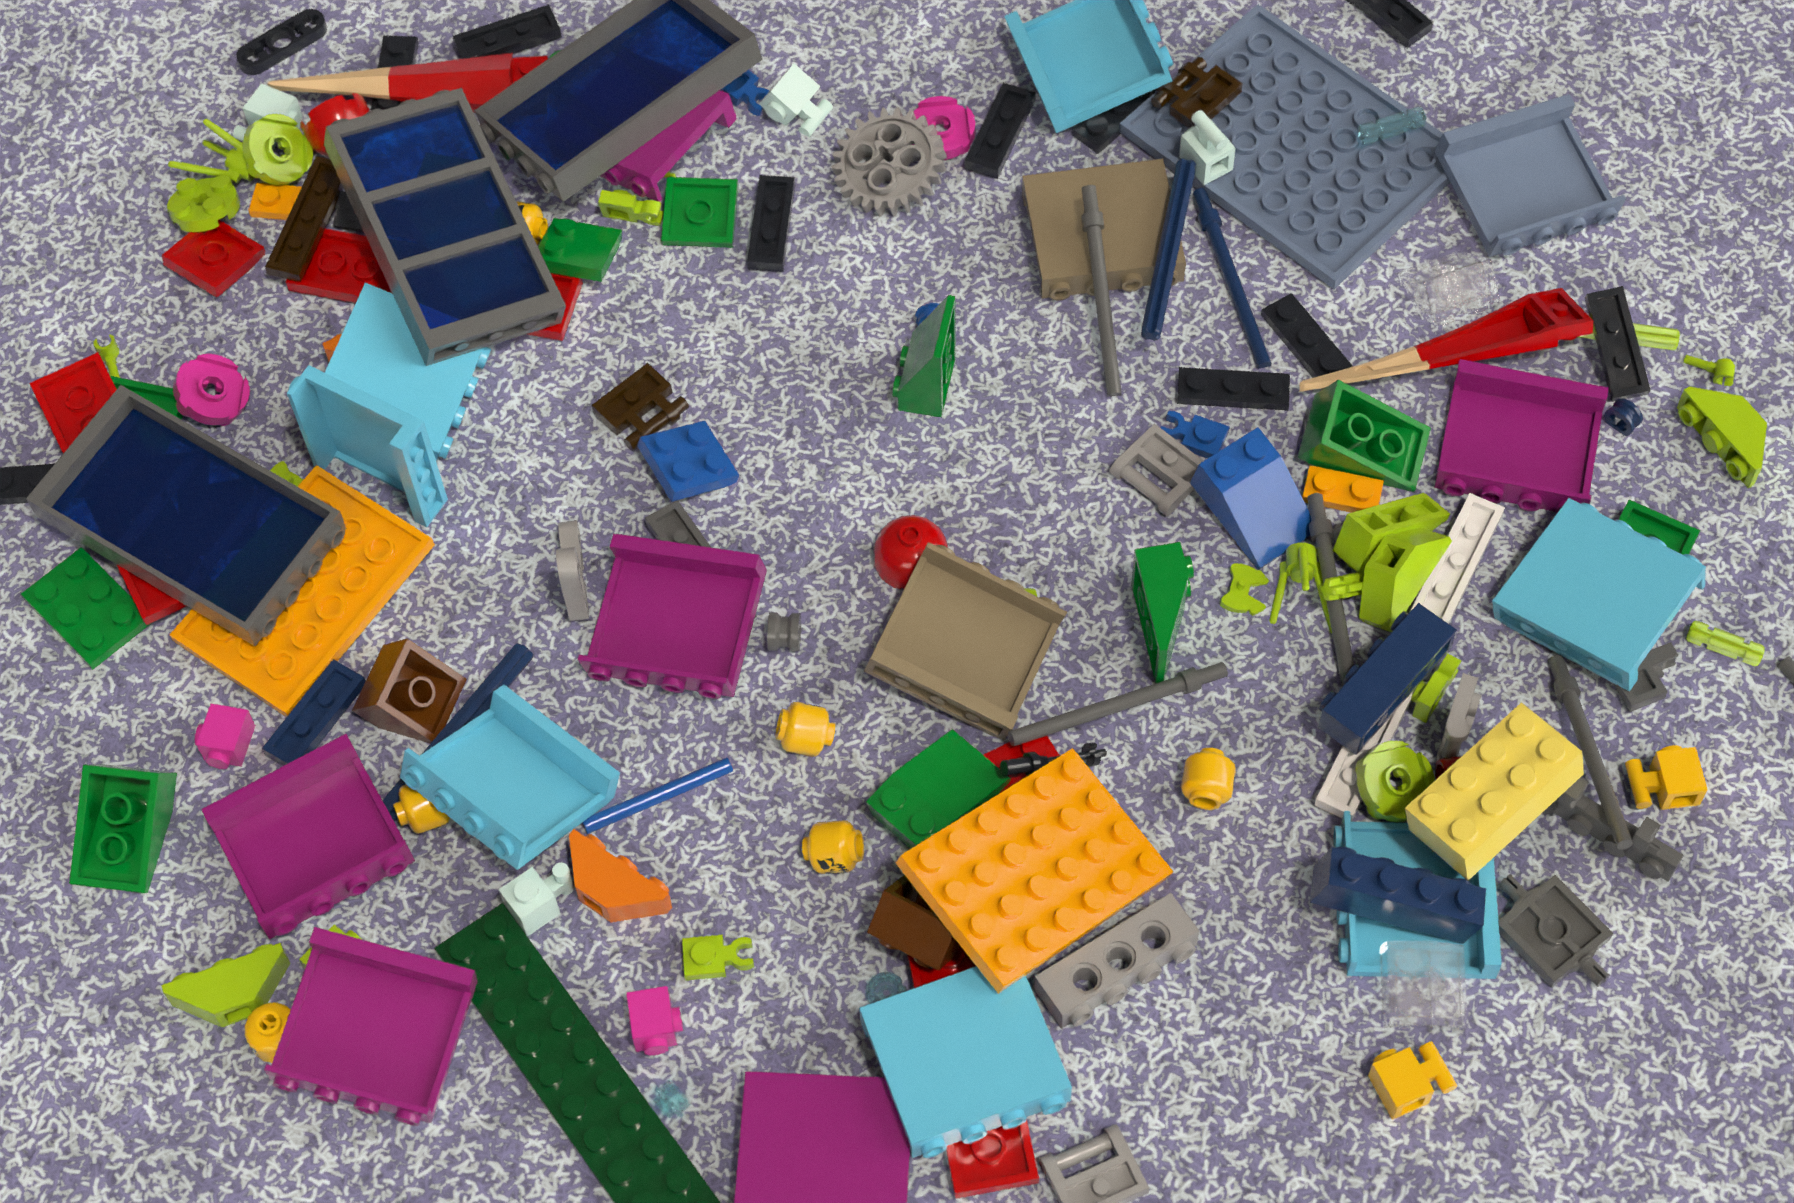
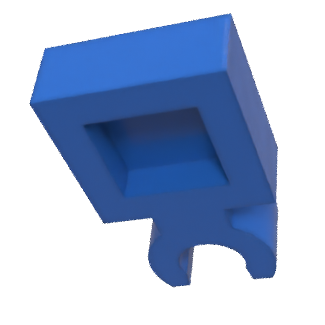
M747 70L721 89V91L729 94L734 106L737 107L743 101L747 104L749 112L756 116H760L763 111V107L756 101L762 100L770 90L757 88L759 77L750 70Z
M1175 411L1167 412L1166 421L1176 424L1177 427L1174 429L1164 426L1160 427L1174 439L1183 440L1181 444L1191 452L1207 459L1222 449L1230 426L1196 414L1192 422L1185 421L1180 413Z

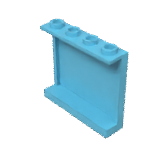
M1074 0L1026 23H1022L1017 10L1004 16L1056 133L1172 82L1168 67L1173 65V61L1167 47L1159 48L1157 44L1162 40L1155 23L1147 24L1145 20L1150 16L1143 0Z
M365 283L325 373L424 421L437 462L438 457L446 459L454 440V438L448 436L451 426L459 428L466 411L465 407L460 406L464 396L471 399L479 380L473 374L476 367L484 369L491 348H481L426 366L393 294ZM419 305L430 329L459 321Z
M308 365L304 372L291 382L287 396L314 467L318 465L325 470L332 459L336 458L405 492L414 521L428 527L448 499L424 421Z
M1568 498L1493 599L1494 618L1514 631L1630 691L1638 680L1639 665L1695 587L1701 590L1705 587L1706 566L1702 565L1697 558L1690 554L1682 555L1668 548L1663 541L1656 537H1646L1634 531L1629 524L1622 520H1612L1600 514L1595 507L1588 503L1580 504Z
M502 685L493 691L490 709L420 756L410 748L404 751L400 779L409 788L416 790L434 804L437 810L445 813L462 826L469 835L476 837L490 848L498 858L505 860L518 870L606 806L615 796L620 772L507 686Z
M1344 811L1340 826H1334L1333 846L1335 848L1348 847L1355 850L1357 854L1372 858H1388L1393 860L1395 864L1409 868H1425L1432 871L1435 875L1449 879H1465L1410 832L1408 823L1351 822L1350 811ZM1494 857L1468 880L1471 882V885L1486 888L1484 926L1463 944L1337 910V924L1345 925V938H1339L1338 958L1339 963H1346L1347 976L1496 979L1502 963Z
M976 966L859 1008L862 1028L866 1038L869 1037L908 1138L912 1158L923 1155L924 1158L937 1156L943 1153L948 1145L962 1140L966 1144L976 1142L985 1137L989 1130L1001 1126L1004 1129L1017 1127L1023 1124L1028 1116L1043 1112L1044 1115L1056 1113L1066 1107L1067 1102L1071 1101L1072 1085L1026 975L998 994Z

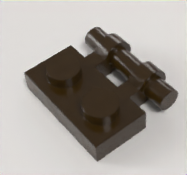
M1198 56L1192 62H1186L1178 70V75L1172 79V82L1158 87V93L1151 98V102L1158 109H1161L1166 103H1173L1170 106L1169 115L1190 128L1195 126L1191 118L1197 111L1202 110L1212 120L1242 92L1243 83L1217 65L1206 73L1203 70L1207 67V63L1202 57ZM1187 84H1188V85L1194 84V85H1193L1191 88H1189L1187 91H1185V90L1183 89Z
M646 363L592 404V410L616 435L629 427L633 433L624 439V443L633 451L637 448L640 437L657 433L667 424L672 426L680 420V414L689 408V404L682 396H679L670 403L666 398L673 393L672 385L649 363ZM654 408L658 413L647 422H644L641 417Z

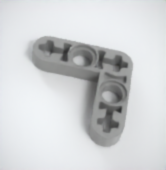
M578 521L559 522L560 549H556V562L569 620L571 622L589 619Z

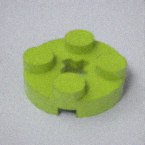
M268 114L246 128L243 138V153L247 162V171L251 176L260 178L271 185L282 186L296 181L308 171L313 160V148L296 127L298 123L294 119L282 114ZM275 142L278 143L279 149L284 150V154L279 157L272 150Z
M227 175L195 180L194 178L183 179L177 183V191L170 197L167 203V211L174 225L175 223L179 224L180 229L186 232L212 230L219 226L217 220L222 219L226 215L230 220L240 208V198L237 190Z
M1387 741L1375 746L1356 763L1355 771L1360 796L1367 806L1368 813L1375 819H1385L1390 822L1407 821L1405 807L1435 781L1434 772L1428 759L1421 752L1415 753L1412 749L1406 747L1410 744L1403 741ZM1391 772H1393L1394 777H1401L1402 785L1398 786V790L1394 789L1390 783Z

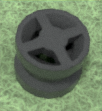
M769 612L767 629L768 651H777L780 647H788L791 651L799 652L801 613H792L789 617H783L777 612Z

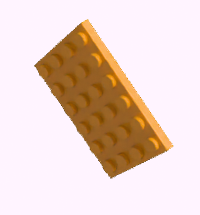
M318 465L311 470L298 487L339 510L347 529L341 543L336 548H331L323 558L321 568L317 574L311 578L309 577L302 585L296 601L290 607H285L278 616L272 632L268 636L262 637L257 645L253 646L191 609L169 635L173 642L285 717L290 714L333 659L338 662L435 546L431 537ZM283 503L213 584L215 589L205 593L202 597L245 622L321 524Z
M1073 748L908 850L895 862L998 994L1151 891L1174 872Z

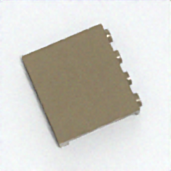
M1163 159L1022 176V198L1024 206L1027 207L1041 280L1042 299L1052 298L1059 301L1065 300L1071 295L1084 293L1095 296L1087 232L1083 231L1081 215L1084 214L1081 188L1086 185L1096 186L1098 208L1103 213L1105 228L1101 232L1109 290L1123 289L1127 292L1139 290L1142 286L1151 285L1170 197V188ZM1180 242L1171 286L1184 281L1186 260L1182 242Z
M928 542L864 672L989 735L1005 740L1008 736V731L1013 729L1017 721V714L1067 611L1059 608V605L1049 598L1037 597L1025 591L1021 584L1013 580H1003L991 574L988 568L976 562L969 563L955 556V553L946 546L933 545Z

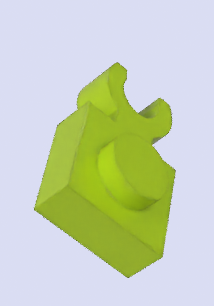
M621 189L613 191L601 190L598 200L603 217L635 223L641 220L650 225H661L664 214L663 211H660L661 202L654 200L639 201L636 195Z
M1447 653L1429 682L1422 681L1417 686L1411 698V701L1416 703L1413 717L1427 723L1444 696L1446 689L1456 677L1459 671L1457 668L1461 664L1460 659Z
M723 934L682 938L685 981L726 977L725 966L733 965L738 970L754 968L753 958L741 959L737 956L741 949L753 948L752 939L749 937L737 938L730 945H724Z

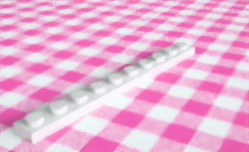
M1469 493L1448 535L1452 542L1424 583L1412 609L1420 603L1448 624L1450 623L1503 516L1505 507ZM1414 691L1357 755L1342 746L1316 798L1314 806L1340 818L1343 817L1344 811H1350L1352 822L1362 802L1357 786L1356 763L1373 747L1387 741H1392L1411 702Z

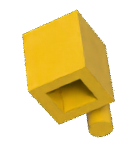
M1672 745L1656 751L1649 766L1650 772L1643 771L1640 759H1631L1625 762L1637 809H1645L1652 805L1649 793L1656 792L1660 810L1698 806L1708 791L1696 747L1682 748L1678 745Z
M1432 1041L1418 1048L1425 1061L1421 1064L1417 1061L1410 1047L1399 1052L1395 1048L1389 1049L1374 1058V1063H1372L1368 1077L1392 1120L1429 1104L1434 1093V1089L1430 1084L1432 1081H1436L1443 1094L1457 1088L1458 1085Z

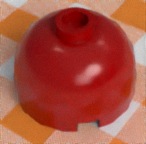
M352 93L355 99L345 100L343 95L335 96L322 102L307 113L311 120L307 124L302 120L300 127L315 151L325 157H329L324 147L326 126L339 119L350 120L364 116L370 111L363 96L360 94ZM369 139L345 146L351 159L363 152L362 147L367 144Z
M917 515L900 516L888 522L878 533L873 549L875 569L881 579L893 588L905 589L928 542L933 545L948 547L946 537L940 527L929 519Z

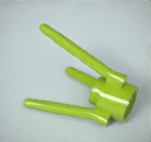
M204 119L203 124L235 148L229 151L208 140H203L202 145L226 157L225 167L229 168V170L177 161L168 162L169 167L211 176L227 175L231 181L236 183L241 178L249 182L255 178L247 171L243 143L209 119Z
M1309 543L1292 544L1286 549V561L1279 564L1280 576L1269 622L1271 624L1277 622L1288 577L1290 576L1293 581L1301 583L1303 591L1309 590V581L1314 577L1329 631L1332 633L1327 601L1324 599L1323 593L1319 591V586L1323 583L1320 563L1317 562L1316 548Z

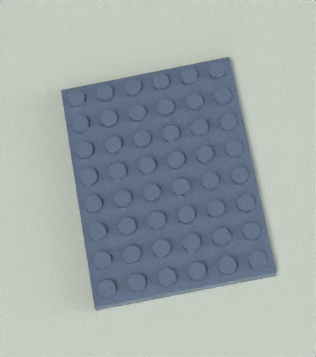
M1259 4L1198 55L1207 63V67L1203 71L1207 73L1217 65L1242 82L1243 86L1242 92L1212 119L1213 123L1235 147L1233 170L1206 185H1203L1194 175L1192 186L1196 189L1204 188L1212 201L1332 289L1339 286L1450 183L1434 152L1443 134L1441 131ZM1187 84L1183 89H1184L1185 91H1187V90H1188L1189 88H1191L1194 84H1192V85H1188V84ZM1157 90L1120 122V133L1155 159H1163L1164 165L1175 173L1177 161L1181 159L1179 157L1181 135L1189 128L1169 115L1170 106L1173 103H1166L1161 109L1156 108L1152 104L1151 98L1158 93Z

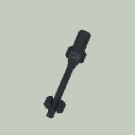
M1095 742L1084 744L1082 752L1077 753L1082 760L1087 759L1085 764L1088 767L1098 766L1101 762V757L1107 755L1106 749L1096 750L1097 744ZM1027 752L1021 758L1002 760L1000 771L1003 776L1023 773L1029 776L1059 756L1047 757L1040 756L1036 752Z

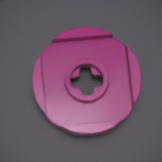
M948 96L929 97L919 102L918 108L914 110L916 120L924 115L928 125L934 124L936 128V125L943 124V127L948 129L943 132H937V135L941 136L944 143L943 148L947 155V158L944 160L967 153L975 138V118L971 109L967 106L965 109L957 104V99Z
M216 354L198 355L195 360H191L188 363L186 361L182 364L174 379L173 393L177 401L176 408L182 415L200 423L227 426L244 410L250 396L249 382L246 376L243 379L242 375L237 371L238 366L228 358ZM208 383L215 385V391L221 394L210 395L203 388H206Z

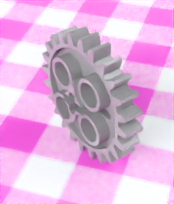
M896 107L893 115H888L887 110L882 108L881 115L878 118L870 111L868 112V122L864 123L857 118L855 121L858 128L855 131L850 128L845 129L848 140H837L841 151H836L832 154L836 164L832 165V170L835 176H837L834 180L838 187H842L840 191L843 197H850V202L854 207L862 203L865 213H868L875 207L878 216L881 217L885 209H890L893 217H895L898 207L901 206L909 213L911 212V202L915 201L918 205H923L921 198L923 193L929 196L934 195L931 184L941 185L942 181L938 173L946 171L942 160L947 158L943 148L944 143L941 136L937 135L935 125H928L924 115L916 120L913 110L907 112L905 117H903L900 107ZM894 137H900L897 141L888 142ZM871 157L867 162L859 163L862 159ZM919 161L917 165L907 167L909 163ZM885 181H891L885 187H878L881 183Z

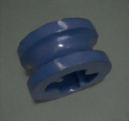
M1619 398L1605 412L1604 418L1609 426L1622 435L1628 436L1634 431L1635 427L1642 423L1643 414L1633 402Z

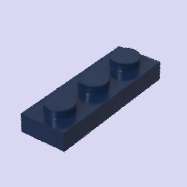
M333 659L262 747L265 756L284 766L315 750L359 695L366 682L365 678Z

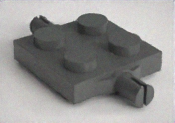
M1509 874L1499 883L1498 886L1515 902L1512 909L1498 920L1499 934L1551 988L1568 974L1577 972L1580 969L1597 987L1610 977V974L1593 957L1597 950L1611 940L1614 933L1556 875L1540 887L1530 889L1529 891H1526L1512 874Z

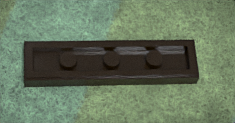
M315 157L265 265L268 275L296 282L302 281L337 204L339 191L343 190L342 183L330 159Z

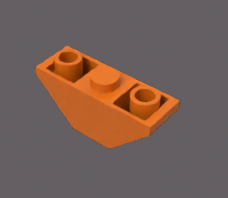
M575 829L571 831L569 841L574 883L578 899L581 903L609 922L667 914L672 909L669 889L662 881L653 876L648 879L637 872L636 865L625 856L619 855L616 858L606 851V846L594 835L587 834L584 836Z

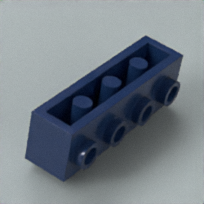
M1420 603L1409 614L1403 611L1396 618L1390 629L1392 633L1385 640L1381 637L1378 638L1367 653L1369 658L1362 666L1355 664L1343 680L1345 685L1338 693L1331 691L1319 706V710L1322 713L1318 728L1355 755L1362 750L1452 647L1457 629Z
M1331 847L1313 866L1310 903L1461 944L1465 943L1484 926L1486 888L1471 885V882L1465 879H1449L1435 875L1432 871L1425 868H1409L1395 864L1393 860L1388 858H1372L1357 854L1355 850L1348 847Z

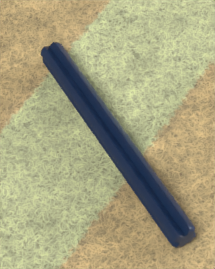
M1181 158L1176 164L1141 328V336L1144 339L1157 341L1161 337L1195 175L1196 163L1192 159L1186 160Z
M515 644L424 752L490 709L493 691L502 685L509 687L533 659L532 652L525 645ZM402 779L397 782L382 800L394 822L398 817L393 804L400 801L399 789L406 785Z

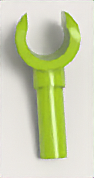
M109 335L111 342L104 347H101L98 340L95 339L93 341L95 350L99 353L102 360L105 361L110 376L120 378L116 365L119 347L114 336Z
M1690 355L1685 356L1683 363L1714 373V384L1722 385L1723 377H1725L1724 385L1730 387L1733 385L1735 364L1731 359L1722 358L1715 363Z

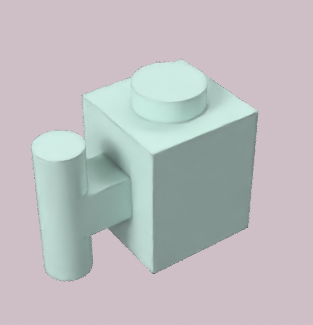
M795 64L781 76L759 103L771 119L786 126L798 115L804 120L798 130L808 137L813 134L833 109L832 104L828 100L822 99L817 106L810 101L820 86Z
M262 83L243 107L248 126L268 114H282L294 119L298 123L296 127L300 129L303 116L297 98ZM237 125L233 130V137L243 141L246 128ZM276 142L272 146V150L275 149Z
M1200 110L1191 118L1195 126L1190 127L1181 135L1179 157L1186 160L1192 159L1196 163L1195 176L1203 185H1206L1233 170L1235 147L1213 121Z
M562 862L555 864L552 869L553 874L545 880H542L535 869L531 867L499 889L503 904L527 937L561 914L556 897L561 894L569 895L574 890V884L567 864Z

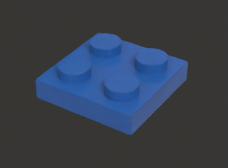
M705 420L640 437L637 447L671 502L728 487L736 483L739 478V473Z

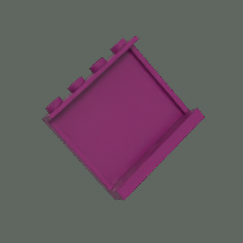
M625 51L620 55L622 59L663 91L667 92L671 89V87ZM637 57L673 86L686 78L684 75ZM617 58L577 101L610 128L615 129L663 95V93ZM721 90L717 91L600 175V177L606 179L612 185H620L632 190L640 197H648L660 202L662 196L657 183L715 122L729 128L737 120L729 94ZM576 102L570 106L571 109L603 135L610 132L609 129ZM569 109L545 132L551 146L550 151L552 155L562 163L570 161L602 138V136Z
M1460 359L1455 375L1434 488L1442 489L1450 496H1462L1463 494L1469 495L1471 493L1495 504L1502 501L1518 504L1521 509L1526 511L1544 509L1558 513L1568 498L1580 504H1590L1592 495L1589 494L1599 431L1609 388Z
M613 533L610 549L615 555V560L588 656L580 654L578 656V661L586 673H588L587 675L592 679L603 682L610 681V678L621 679L635 687H646L647 684L659 685L664 690L673 693H683L684 690L697 691L700 695L710 699H720L721 695L734 697L767 572L760 555Z
M346 733L201 809L236 874L260 926L269 939L277 935L281 936L290 933L297 927V924L312 916L327 913L336 903L350 896H357L366 892L372 884L387 876L391 877L400 874L406 869L407 865L415 862L408 845L394 823Z
M314 927L309 940L312 951L272 1065L266 1064L264 1068L269 1079L274 1080L272 1085L278 1089L293 1093L297 1092L298 1087L314 1091L313 1097L328 1103L337 1104L339 1098L355 1103V1109L368 1114L378 1115L379 1110L395 1114V1120L412 1126H419L420 1121L432 1123L478 982L475 970Z
M745 1071L734 1203L908 1202L910 1144L884 1077Z

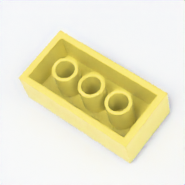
M1521 702L1405 807L1408 829L1468 881L1584 775L1582 751Z

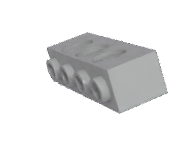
M1169 893L1035 975L1034 991L1061 1029L1070 1023L1074 1027L1080 1026L1093 1016V1009L1104 1002L1108 1005L1119 1002L1127 995V988L1136 982L1141 981L1142 984H1147L1158 977L1162 972L1161 967L1174 960L1176 963H1181L1188 959L1196 951L1195 946L1198 942L1199 930L1172 893ZM1149 938L1157 939L1162 943V946L1156 949L1148 948L1143 944V941ZM1114 959H1121L1127 962L1129 966L1125 969L1117 970L1112 968L1109 962ZM1080 980H1088L1095 987L1089 991H1082L1074 984Z

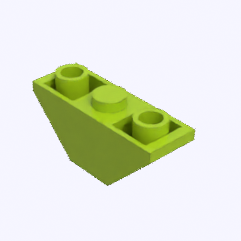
M1691 386L1684 389L1677 405L1678 414L1682 422L1687 426H1693L1702 436L1706 449L1711 453H1717L1726 463L1727 471L1733 479L1741 480L1747 488L1752 487L1762 469L1767 422L1743 396Z
M1421 527L1385 535L1365 565L1359 619L1369 625L1392 633L1390 630L1392 624L1403 611H1407L1452 542L1451 538Z
M281 943L275 945L265 944L256 947L250 954L242 957L219 960L211 968L197 973L187 972L177 975L171 982L163 984L161 987L164 995L173 1007L219 1027H225L247 1019L254 1009L269 1002L288 969L290 961Z

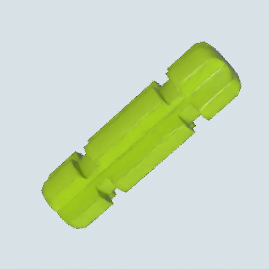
M1364 571L1326 578L1325 582L1320 584L1319 591L1323 593L1324 599L1327 601L1361 595Z
M1697 620L1691 623L1686 636L1688 642L1701 646L1702 643L1707 644L1706 649L1733 659L1741 657L1743 658L1742 662L1754 667L1760 664L1765 652L1763 645L1751 640L1749 644L1745 643V638L1714 627V630L1708 629V624Z

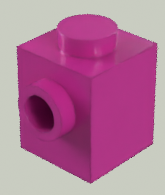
M210 703L204 723H200L196 729L195 745L206 763L218 769H227L229 765L242 767L256 725L247 709Z
M668 986L627 992L632 1039L636 1052L644 1051L646 1055H660L669 1050L668 1047L676 1046L675 1032L683 1031L680 1007L672 1008Z

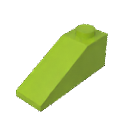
M1426 493L1416 494L1348 513L1333 551L1345 561L1347 566L1357 572H1362L1385 535L1419 527L1433 531L1448 520L1450 513Z

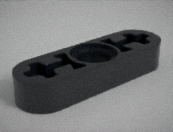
M316 9L303 10L244 44L236 53L240 70L247 75L261 74L318 41L327 32L324 15ZM310 22L312 25L316 24V26L311 28L308 25L305 26V24ZM294 30H296L297 34H300L299 37H296ZM286 38L291 40L290 44L285 47L278 48L273 46L279 39ZM267 47L270 54H268L266 49L264 50L263 48ZM253 56L254 58L259 59L253 62L251 59L248 60L247 58Z

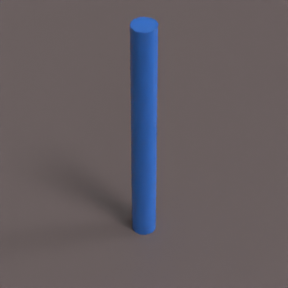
M726 757L598 812L586 819L582 824L587 834H590L733 772L732 765Z

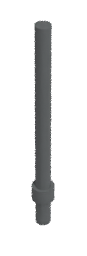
M1086 185L1081 188L1084 214L1081 215L1083 231L1087 232L1106 391L1107 397L1121 396L1101 232L1105 228L1103 213L1098 208L1096 186Z
M1314 493L1307 497L1312 520L1309 523L1311 540L1316 542L1324 583L1326 578L1338 577L1331 544L1334 533L1331 520L1326 517L1323 495ZM1339 598L1338 600L1327 601V607L1343 687L1345 685L1343 680L1354 666L1343 602L1342 598Z
M1554 655L1548 662L1555 679L1553 687L1556 696L1560 702L1564 703L1616 846L1620 850L1628 849L1633 845V841L1579 700L1581 691L1575 677L1570 676L1564 657Z
M1223 662L1199 670L1192 667L1178 672L1177 677L1008 731V738L1011 745L1016 746L1182 691L1184 694L1200 690L1203 684L1227 677L1228 671Z

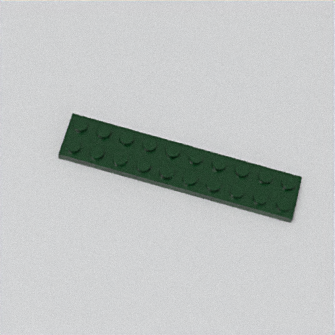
M503 903L434 948L442 962L475 970L478 982L471 1003L613 1203H721Z

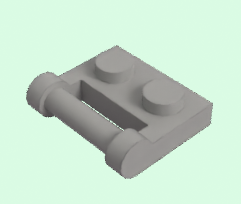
M1154 423L1114 461L1109 472L1118 480L1121 478L1126 480L1157 504L1158 511L1168 517L1194 490L1190 481L1198 465L1203 460ZM1138 461L1173 489L1167 494L1132 466Z
M1465 673L1462 674L1436 761L1438 759L1460 756L1461 744L1470 734L1481 699V694L1474 692L1478 677Z
M1116 1124L1105 1128L1104 1134L1053 1156L1052 1153H1048L1039 1157L1042 1170L1050 1182L1059 1203H1128L1149 1193V1186L1122 1132ZM1110 1149L1116 1155L1112 1159L1067 1179L1064 1178L1061 1172Z

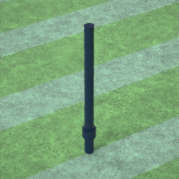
M1198 188L1192 195L1199 211L1197 217L1202 231L1207 232L1258 369L1269 367L1272 363L1221 231L1222 221L1218 210L1212 207L1206 190Z

